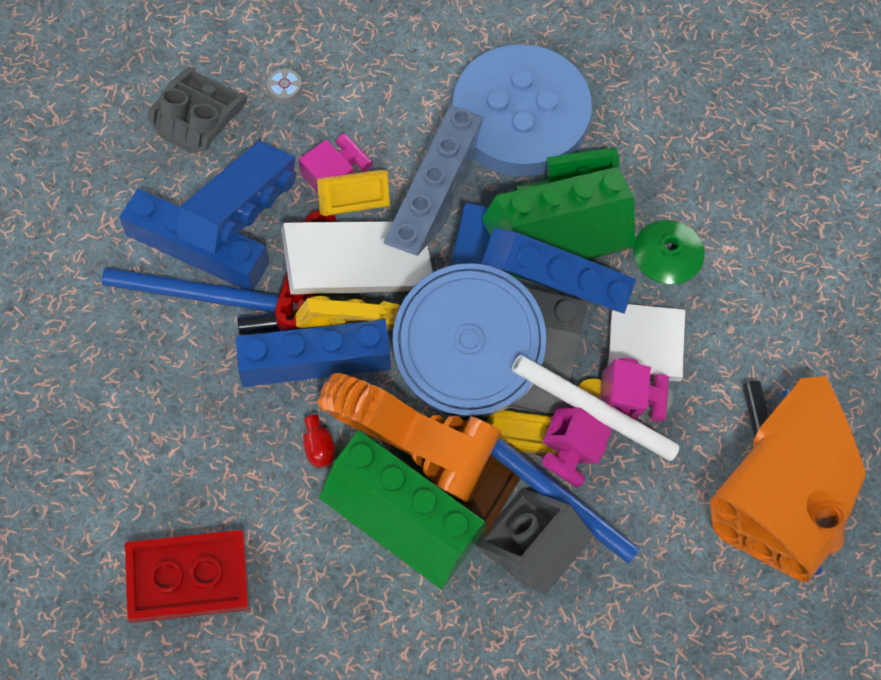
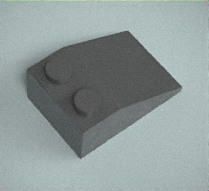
M527 288L541 310L546 327V351L542 366L570 382L588 301ZM533 384L530 390L512 407L553 416L556 409L564 408L565 401Z

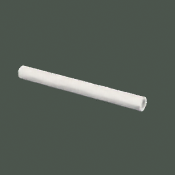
M519 355L514 361L511 369L512 372L573 407L582 408L603 424L668 461H672L678 454L679 445L529 358Z

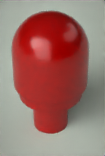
M319 415L305 417L304 422L307 433L303 435L304 441L302 443L306 458L314 467H328L336 457V448L332 434L329 433L328 429H322Z

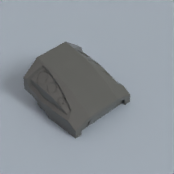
M189 66L169 82L166 89L161 92L158 100L149 108L148 121L158 135L171 144L189 153L204 151L209 148L211 141L224 129L227 123L242 110L247 102V95L239 94L195 72V69Z

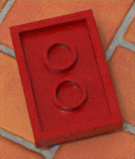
M243 530L125 542L127 620L129 623L250 610L245 534Z

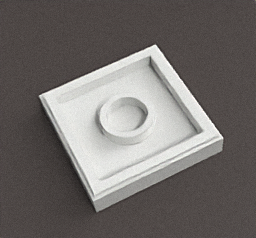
M632 304L627 305L625 314L611 310L607 366L615 359L632 358L641 365L651 367L650 379H654V376L657 374H664L669 376V381L681 382L683 377L685 310Z

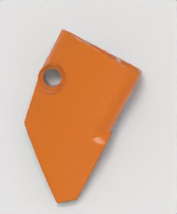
M826 376L801 378L762 424L755 436L752 450L710 500L712 527L723 541L801 582L810 581L829 554L838 552L845 543V527L866 478V471L852 431Z

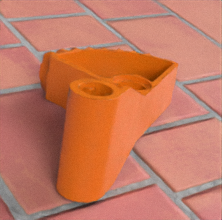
M342 373L331 374L328 382H325L317 402L322 411L328 413L333 418L412 455V459L423 468L424 474L433 481L435 486L464 502L468 501L502 433L496 427L471 416L469 420H462L459 416H449L445 420L440 415H432L429 418L415 411L387 391L364 380H359Z

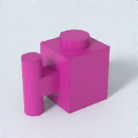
M346 133L340 135L336 140V144L342 149L340 152L326 139L299 158L301 176L317 193L318 178L353 174L354 169L352 166L354 164L362 172L368 171L373 165L371 159Z
M632 358L615 359L602 372L600 400L633 419L638 418L648 409V405L652 406L651 420L663 422L666 420L669 376L664 374L655 375L654 386H650V366L641 365Z
M582 408L556 409L543 443L559 454L556 456L551 452L547 453L542 460V465L574 487H580L585 481V475L576 469L577 465L599 464L601 457L606 451V444L612 429Z

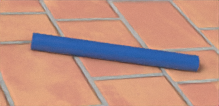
M105 268L102 274V285L271 313H275L280 296L113 268Z
M499 437L491 453L494 458L541 495L571 505L597 540L629 564L640 550L639 547Z

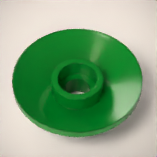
M672 220L656 221L644 227L637 235L635 246L633 247L634 259L639 269L650 279L662 284H680L690 280L700 271L705 257L704 246L697 233L687 225ZM672 243L677 249L668 250L665 244Z

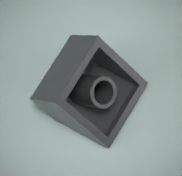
M523 488L496 519L488 534L483 535L475 546L523 585L546 595L551 587L558 582L560 576L573 560L581 554L583 548L594 535L571 505Z

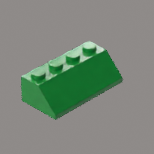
M619 167L496 195L482 218L490 236L494 228L513 231L587 260L625 251L635 246L634 195Z
M360 430L357 431L334 462L319 496L320 500L441 590L449 582L488 528L485 521Z

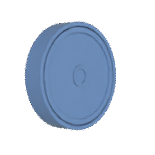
M515 44L487 51L474 59L464 69L457 80L453 93L452 106L464 108L472 113L484 116L473 159L481 165L502 174L533 176L546 173V157L577 153L588 132L592 112L591 94L582 74L570 61L546 48Z
M474 263L456 264L431 273L416 284L408 293L395 319L393 351L398 369L404 381L423 403L449 416L481 418L508 409L530 390L533 383L512 372V365L519 355H523L542 366L546 351V327L536 300L529 290L516 278L488 265Z

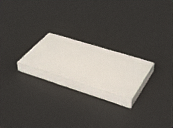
M393 222L283 223L281 227L291 294L411 291L423 278L433 273L428 246L416 256L383 244Z

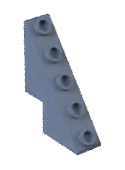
M449 106L383 244L418 256L446 224L455 191L468 177L484 116L472 113L464 108Z

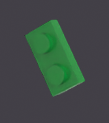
M616 147L546 157L548 183L619 167V153Z

